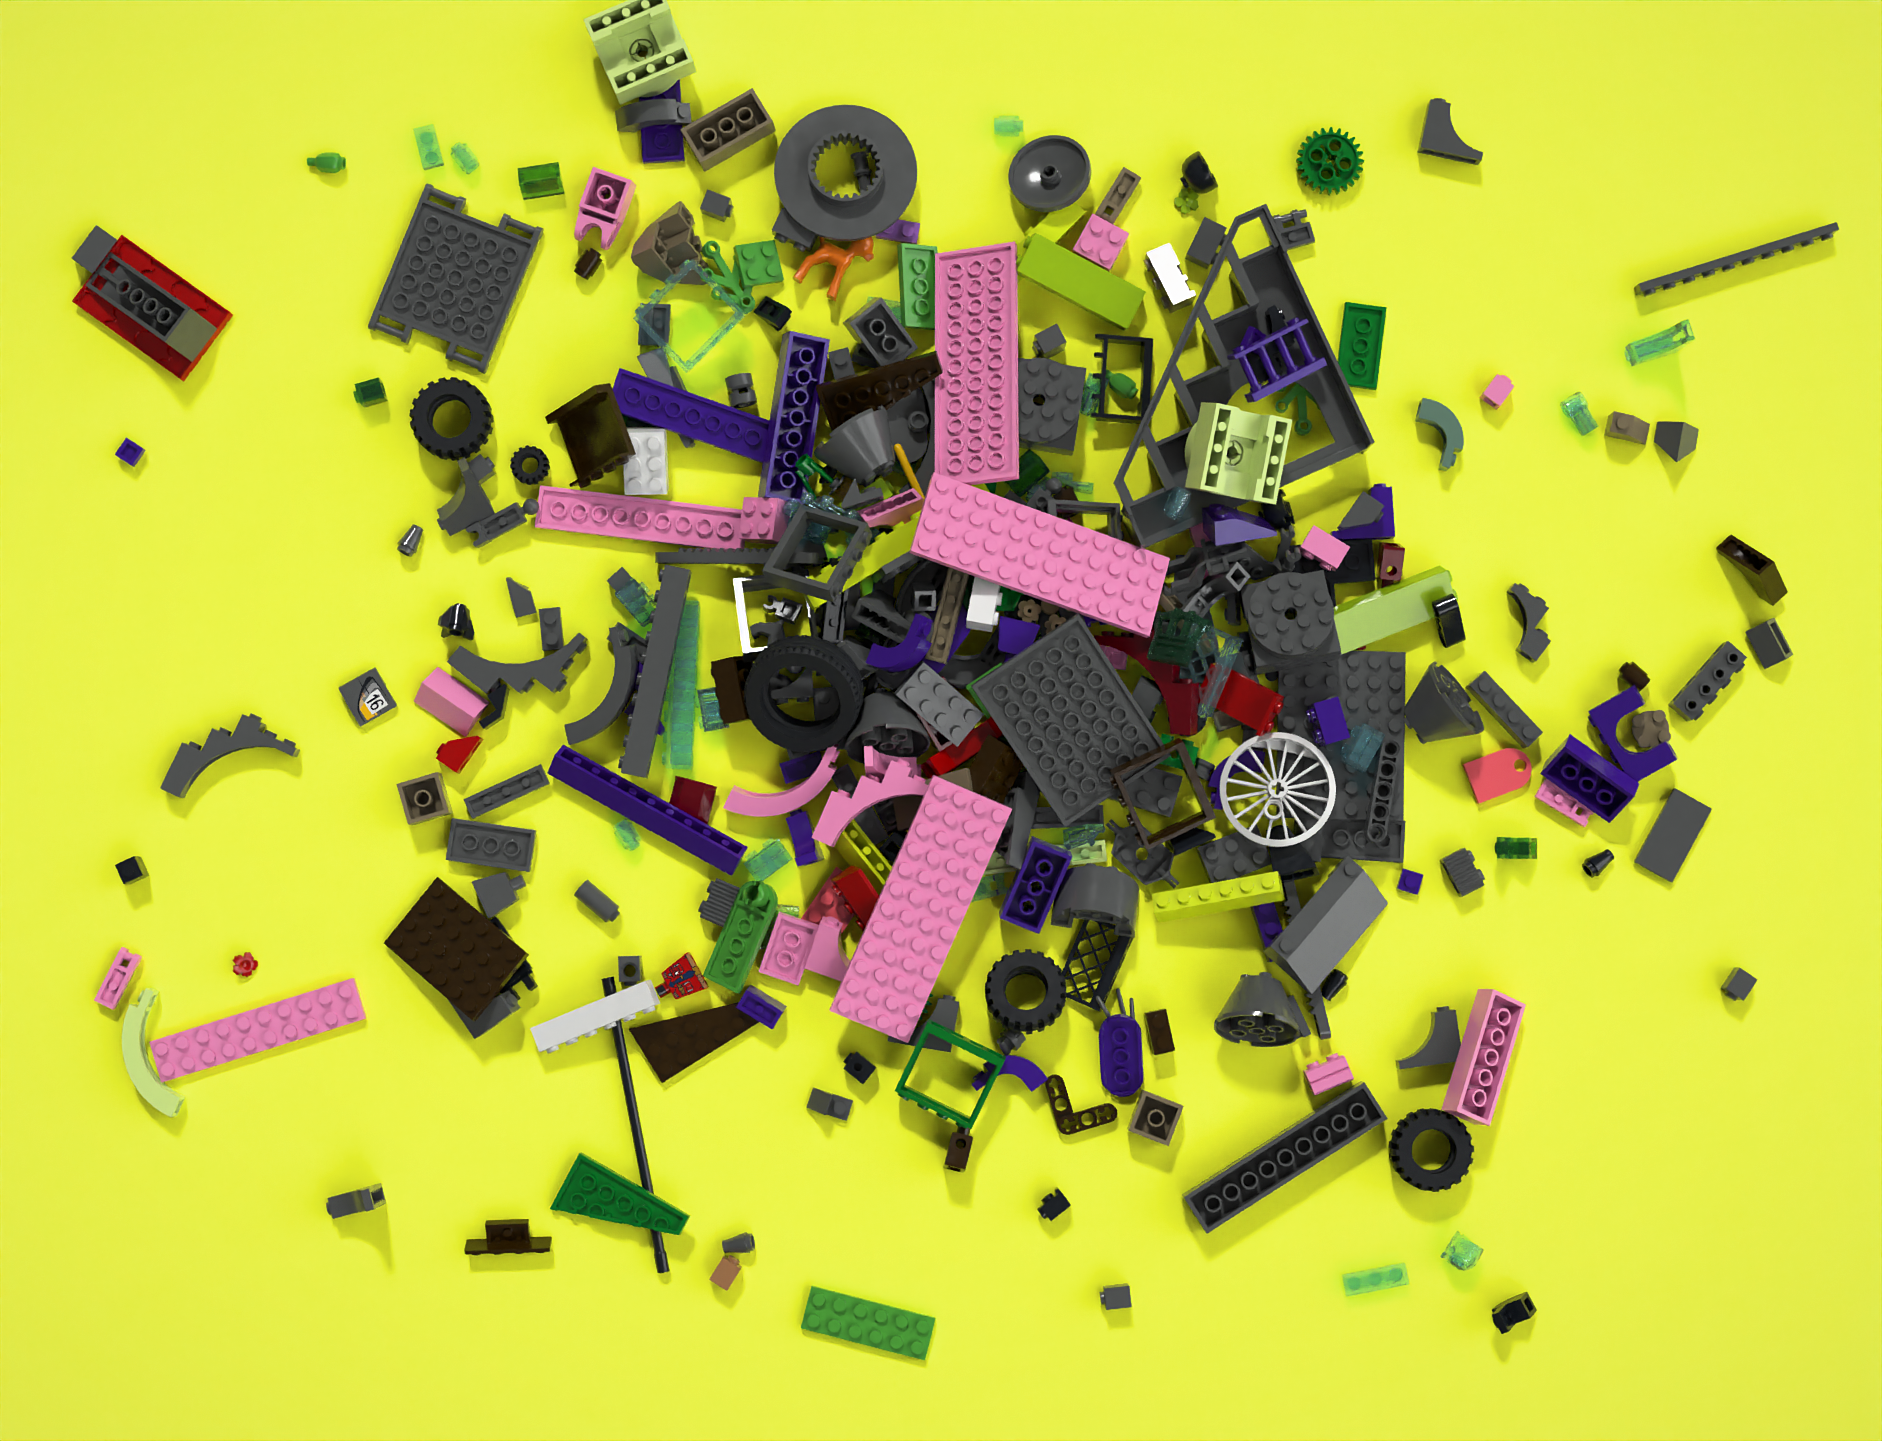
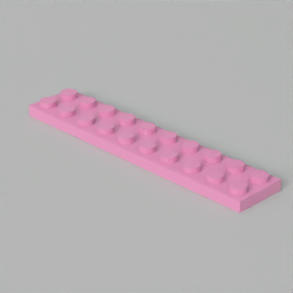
M540 485L538 497L539 510L536 513L535 528L709 549H744L745 541L738 539L742 509Z
M351 978L156 1039L149 1043L162 1083L367 1019L356 980Z

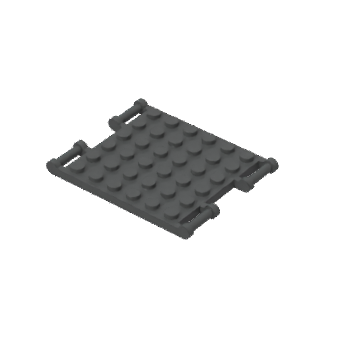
M427 183L375 306L368 329L384 332L401 339V342L406 344L411 339L413 329L450 343L445 359L461 362L485 374L538 242L543 235L544 228L539 226L533 227L511 218V215L506 213L503 214L499 226L496 227L461 213L466 205L467 198L453 196L435 189L433 185ZM433 196L454 204V210L429 201V197ZM511 226L533 236L530 240L507 231L506 227ZM380 316L405 325L404 331L379 322ZM459 346L482 355V361L456 352L457 347Z

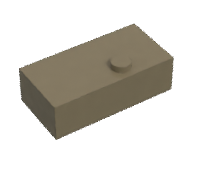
M753 88L680 129L684 140L704 172L776 131L773 120Z

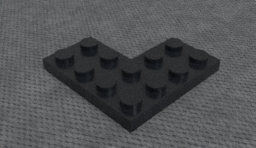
M1372 538L1341 541L1350 546L1335 571L1332 569L1327 571L1319 566L1320 562L1317 560H1309L1301 555V558L1295 562V568L1292 572L1304 574L1324 570L1328 593L1333 607H1335V584L1376 580ZM1290 545L1289 551L1294 553V548H1299L1301 545Z

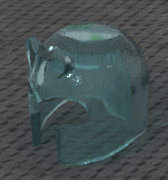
M1457 1230L1440 1257L1445 1258L1454 1268L1467 1271L1476 1266L1484 1249L1474 1244L1464 1234L1461 1235L1459 1230Z

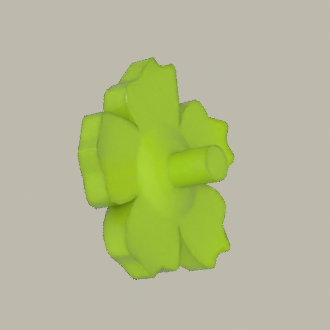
M1186 188L1181 189L1178 194L1179 197L1174 199V204L1178 208L1181 207V213L1186 214L1191 209L1196 211L1199 208L1198 201L1196 200L1199 195L1193 191H1190L1188 195Z

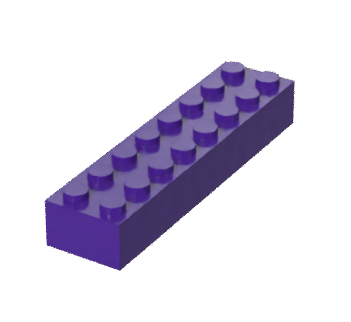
M794 331L786 332L782 336L758 497L779 498L792 503V506L796 507L801 504L805 505L807 489L801 478L795 473L798 470L795 464L804 454H808L812 458L820 407L816 385L824 381L830 339ZM806 474V475H804V476L806 477V479H807V481H808L809 476Z

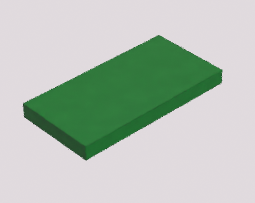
M1351 302L1344 303L1337 361L1349 387L1369 390L1377 389L1387 307Z

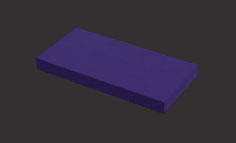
M680 79L671 88L659 95L639 97V102L653 99H676V102H681ZM661 124L641 129L643 164L685 161L684 139L680 130L683 128V125Z

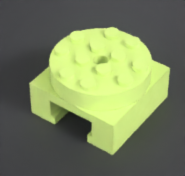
M627 0L583 19L620 105L638 97L659 95L671 88L677 80L697 72L685 40L682 39L671 14L667 0ZM642 51H647L648 53L645 56L646 59H644V57L638 56L639 53Z
M1201 402L1198 421L1192 427L1185 445V462L1188 469L1185 487L1216 495L1276 505L1292 419L1239 410L1240 408L1219 403Z

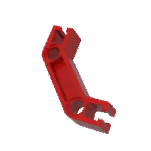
M990 717L971 730L958 747L952 743L947 748L928 758L926 762L920 765L921 769L928 779L932 778L933 775L947 774L977 755L988 734L999 739L1004 735L993 718Z

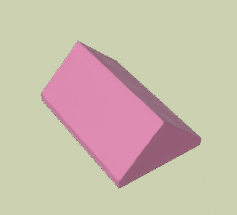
M439 667L421 683L414 699L416 704L465 737H467L490 703Z

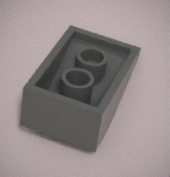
M874 297L843 322V325L854 340L879 367L902 361L918 349L882 297Z

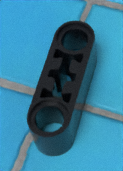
M1451 593L1433 601L1434 617L1438 635L1443 646L1449 648L1465 641L1466 637L1460 608L1455 596Z

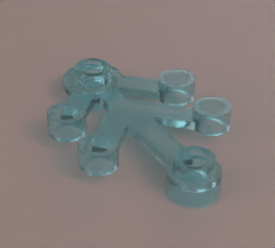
M803 492L800 501L813 508L858 521L862 520L857 511L852 509L845 511L834 505V499L830 496L823 495L819 504L814 501L813 494ZM788 499L784 504L782 512L790 517H794L800 507V502L795 499Z

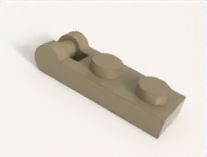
M1123 167L1095 215L1114 225L1142 177ZM1107 207L1113 210L1111 215L1104 212Z

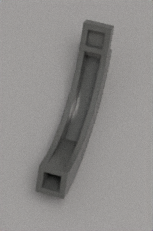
M624 625L609 628L615 658L614 676L610 689L602 703L592 713L576 722L564 724L568 745L588 740L605 731L621 715L632 696L637 679L638 655L636 644L628 646L629 636L627 630L624 629Z

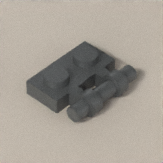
M1295 209L1290 211L1289 214L1272 216L1288 250L1315 243L1310 221L1301 223V219L1307 217L1306 209L1300 211ZM1293 221L1294 226L1283 228V223Z

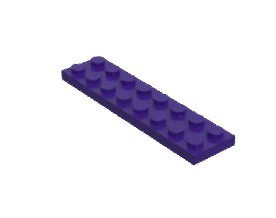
M619 368L612 389L622 415L665 428L668 431L763 463L769 420Z

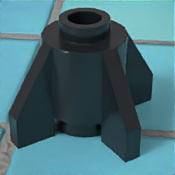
M456 603L439 617L438 626L442 627L441 637L446 638L453 635L462 636L470 641L473 640L475 632L470 617V610L466 605Z

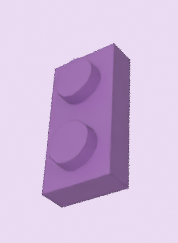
M898 219L891 227L877 234L876 238L917 244L920 223Z

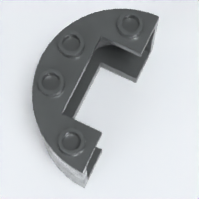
M1087 863L1085 866L1070 868L1066 871L1054 898L1050 925L1072 928L1074 918L1115 924L1114 935L1135 938L1139 886L1133 878L1119 871L1114 866L1103 867Z

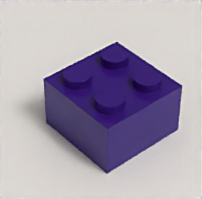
M1339 697L1307 706V720L1313 724L1314 731H1312V737L1315 744L1318 743L1319 747L1350 738Z

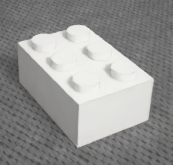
M626 427L636 455L629 458V462L623 465L625 495L667 494L669 490L666 429L660 427Z

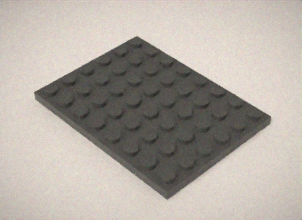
M1076 614L971 685L1065 827L1118 792V789H1114L1111 785L1109 777H1112L1109 770L1164 745L1079 614ZM1171 754L1163 755L1121 775L1124 786H1127L1170 757Z
M1350 651L1344 654L1340 653L1338 660L1278 671L1277 693L1284 696L1281 702L1283 703V708L1277 715V732L1289 733L1306 739L1315 745L1328 760L1336 784L1335 802L1328 819L1366 820L1378 747L1383 741L1393 739L1400 744L1401 751L1389 821H1404L1405 722L1403 719L1405 718L1406 652ZM1339 697L1350 738L1319 747L1318 743L1315 744L1312 737V731H1314L1313 724L1307 720V706ZM1391 744L1385 745V752L1388 755H1392L1394 747ZM1278 750L1276 752L1277 779L1279 776L1282 756L1284 752ZM1286 753L1282 780L1299 755ZM1302 756L1285 782L1291 780L1318 761ZM1383 764L1381 767L1382 774L1385 776L1390 774L1391 771L1388 765ZM1319 765L1288 786L1324 780L1327 777L1322 766ZM1327 783L1289 790L1328 798L1329 794ZM1276 785V794L1279 795V792L1283 790L1280 789V785ZM1380 785L1377 792L1381 797H1385L1387 789ZM1289 795L1319 816H1322L1326 809V802ZM1287 800L1299 819H1316ZM1282 801L1284 817L1293 818ZM1276 806V815H1278L1280 810ZM1376 806L1374 808V815L1381 818L1383 816V809Z

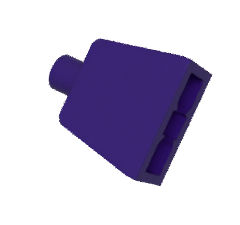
M1000 616L998 652L1006 654L1004 663L1033 644L1040 625Z

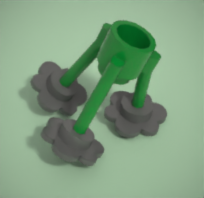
M808 454L800 457L795 464L798 468L795 473L801 478L812 499L809 501V506L818 509L827 503L828 497L816 496L804 475L811 476L815 471L818 472L821 477L819 479L820 484L831 483L829 485L831 488L829 495L840 487L845 478L843 475L840 479L838 477L833 479L837 471L828 465L822 467Z

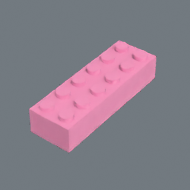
M1494 989L1477 990L1441 1110L1474 1125L1490 1126L1526 1004Z

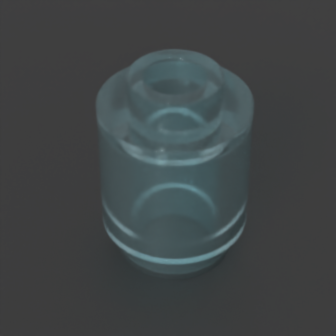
M999 115V118H994V135H999V137H1019V132H1023V120H1019V115Z
M458 142L452 146L450 156L461 171L470 174L480 166L478 157L467 143L462 144Z
M1176 486L1175 490L1171 491L1163 507V510L1166 511L1165 515L1174 520L1182 518L1191 501V493L1184 488Z
M624 819L613 826L614 835L624 850L629 849L631 852L641 846L639 842L642 838L633 823L629 822L628 819Z

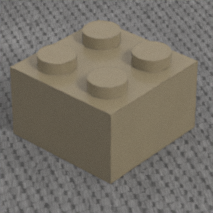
M435 772L396 784L408 825L413 826L453 814L442 773Z
M1142 1089L1127 1130L1169 1146L1184 1106Z

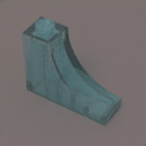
M1689 319L1680 321L1661 332L1629 343L1625 346L1626 350H1624L1626 360L1630 362L1631 366H1635L1679 352L1695 340Z

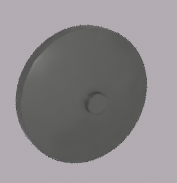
M1048 135L1029 142L1018 151L1011 162L1008 180L1013 195L1023 206L1038 212H1053L1070 206L1083 195L1090 183L1092 168L1088 154L1081 144L1066 136Z

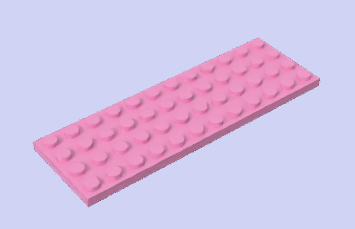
M1015 241L935 254V351H937L943 368V373L935 378V473L968 485L1019 479L1018 283L1016 271L1017 244Z
M935 472L931 475L909 551L913 555L1146 638L1150 636L1170 558L1143 548L1140 549L1138 546Z
M932 776L829 1008L831 1012L904 1042H909L1012 808L938 776Z

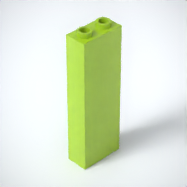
M1037 233L1026 238L1023 244L1025 250L1022 256H1017L1016 260L1017 275L1123 331L1128 329L1146 291Z
M1439 565L1335 606L1334 620L1341 654L1435 618L1432 602L1452 593L1458 601V595L1451 586L1453 578L1450 571Z

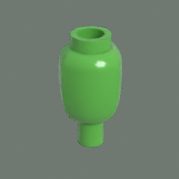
M325 152L317 155L316 158L308 157L307 165L316 166L321 172L337 173L341 169L344 170L346 168V159L341 157L339 153Z
M1108 369L1106 370V379L1109 380V386L1112 391L1121 398L1132 400L1139 391L1136 388V383L1122 373L1113 374Z

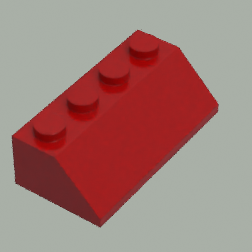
M851 865L831 879L834 884L832 889L838 897H843L845 900L844 907L850 914L854 913L858 919L855 922L863 932L879 895L861 868Z

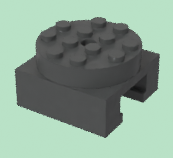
M1018 358L1019 448L1068 456L1073 455L1086 368L1064 365L1046 358ZM1040 395L1045 403L1042 406H1037L1033 403V399Z
M1324 570L1304 574L1295 572L1280 573L1265 581L1247 584L1241 588L1239 599L1243 618L1246 619L1252 646L1250 652L1255 675L1339 659L1341 648L1334 620V607L1328 593ZM1288 610L1290 613L1295 614V619L1289 620L1285 617Z

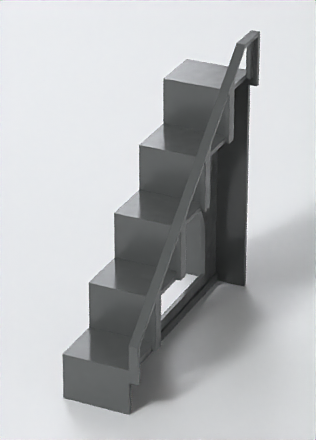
M1266 203L1234 218L1113 482L1123 504L1120 515H1123L1122 522L1132 544L1140 547V549H1145L1203 523L1202 508L1209 507L1211 504H1221L1237 508L1250 502L1249 500L1186 488L1188 469L1185 462V445L1192 427L1198 421L1201 402L1227 405L1235 392L1249 383L1238 358L1228 360L1227 356L1233 353L1232 349L1240 346L1249 326L1255 327L1267 336L1270 335L1265 311L1273 305L1277 309L1280 308L1282 310L1286 326L1287 321L1296 317L1299 320L1306 318L1308 320V323L1300 326L1312 355L1316 356V358L1324 357L1327 365L1295 381V383L1306 389L1314 398L1335 441L1328 446L1285 464L1279 488L1357 453H1366L1375 443L1287 254L1288 249ZM1259 217L1272 245L1239 259L1232 243L1240 225ZM1226 257L1232 268L1229 277L1243 306L1212 320L1204 302ZM1197 318H1199L1204 329L1202 333L1203 340L1216 367L1184 381L1176 363ZM1295 338V343L1288 348L1294 364L1300 367L1305 364V358ZM1251 352L1246 354L1250 365L1260 359L1259 355L1252 354ZM1279 352L1274 357H1278L1283 365V369H1281L1283 373L1280 375L1282 376L1286 374L1287 367ZM1169 379H1171L1176 390L1174 396L1189 428L1156 442L1148 424ZM1141 440H1143L1148 451V459L1162 488L1133 501L1124 477Z

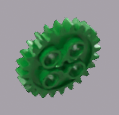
M1330 127L1327 133L1324 128H1321L1320 134L1313 131V138L1307 136L1305 139L1307 143H1301L1300 147L1303 150H1298L1297 155L1301 157L1296 159V163L1301 165L1297 167V171H1303L1300 179L1307 178L1305 186L1310 183L1313 184L1312 191L1318 187L1319 194L1327 190V194L1330 196L1332 190H1334L1336 195H1338L1340 188L1346 192L1348 189L1347 184L1353 187L1355 184L1353 179L1358 181L1360 178L1357 173H1362L1363 168L1358 166L1364 163L1363 159H1359L1363 155V151H1357L1360 143L1353 144L1355 137L1347 138L1348 131L1341 135V128L1336 133L1333 132L1332 127ZM1336 144L1339 150L1332 151L1329 145ZM1311 154H1319L1321 160L1314 161L1311 158ZM1327 158L1329 160H1334L1333 164L1331 162L1327 163ZM1342 161L1348 163L1349 169H1342L1339 163ZM1323 171L1329 172L1330 175H1331V178H1330V179H1325V178H1323V177L1321 176V172H1323Z

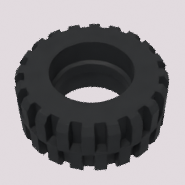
M443 377L439 378L437 383L431 381L427 384L428 388L425 390L421 388L418 392L420 396L418 399L414 398L412 402L414 407L410 409L409 416L412 418L410 426L414 431L413 435L416 440L429 453L444 460L448 458L452 461H457L461 457L466 459L471 457L470 454L473 452L477 454L481 450L479 447L482 444L486 445L488 442L487 436L492 434L493 430L491 427V423L494 422L493 415L491 414L492 408L486 397L475 385L470 384V382L464 379L461 381L457 377H451L450 380H447ZM448 401H460L469 408L471 413V420L467 429L462 434L452 438L439 435L433 426V417L436 410Z
M1025 949V952L1014 950L1012 955H1003L1001 961H996L992 965L993 969L988 972L985 983V999L989 1013H992L993 1019L997 1023L1000 1022L1004 1029L1008 1030L1010 1028L1017 1034L1026 1032V1035L1036 1030L1041 1032L1044 1031L1046 1026L1050 1027L1053 1025L1055 1019L1060 1017L1066 1001V981L1062 975L1059 965L1054 964V960L1051 957H1044V953L1037 951V954L1032 953V949ZM1022 974H1029L1039 978L1044 983L1046 989L1044 1001L1036 1008L1029 1010L1018 1009L1012 1006L1005 994L1006 986L1012 978Z
M1434 1108L1417 1109L1414 1113L1406 1114V1118L1403 1120L1400 1119L1397 1123V1128L1392 1130V1140L1389 1141L1388 1145L1391 1152L1389 1153V1158L1393 1162L1395 1172L1413 1187L1432 1192H1439L1442 1189L1448 1190L1453 1184H1459L1463 1175L1466 1176L1468 1174V1166L1473 1163V1158H1471L1472 1152H1474V1146L1471 1145L1472 1137L1467 1132V1127L1464 1123L1460 1122L1454 1115ZM1425 1130L1440 1131L1447 1137L1450 1143V1154L1443 1166L1435 1170L1421 1168L1412 1157L1413 1142Z

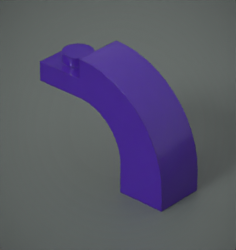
M916 613L903 642L892 648H885L873 643L866 663L888 672H900L913 667L921 661L931 647L932 643L927 641L926 638L931 631L933 620Z
M1248 750L1238 757L1237 761L1254 773H1262V770ZM1253 750L1262 765H1264L1265 752ZM1230 756L1222 760L1215 767L1207 784V787L1215 788V792L1211 791L1210 804H1213L1212 809L1223 810L1220 798V780L1224 766ZM1234 764L1228 778H1231L1236 773L1246 771Z
M1004 1055L1006 1059L998 1075L1013 1074L1019 1077L1031 1092L1048 1080L1043 1071L1032 1061L1017 1055ZM986 1061L983 1065L988 1071L984 1073L982 1070L973 1077L974 1082L971 1084L976 1091L986 1085L995 1066L994 1064Z

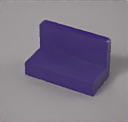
M753 985L747 988L736 1008L770 1029L775 1027L787 1007Z

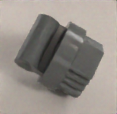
M1009 1028L1008 1030L1004 1029L1000 1033L1001 1037L997 1039V1043L1003 1054L1009 1055L1012 1049L1017 1051L1026 1038L1022 1032L1017 1034Z

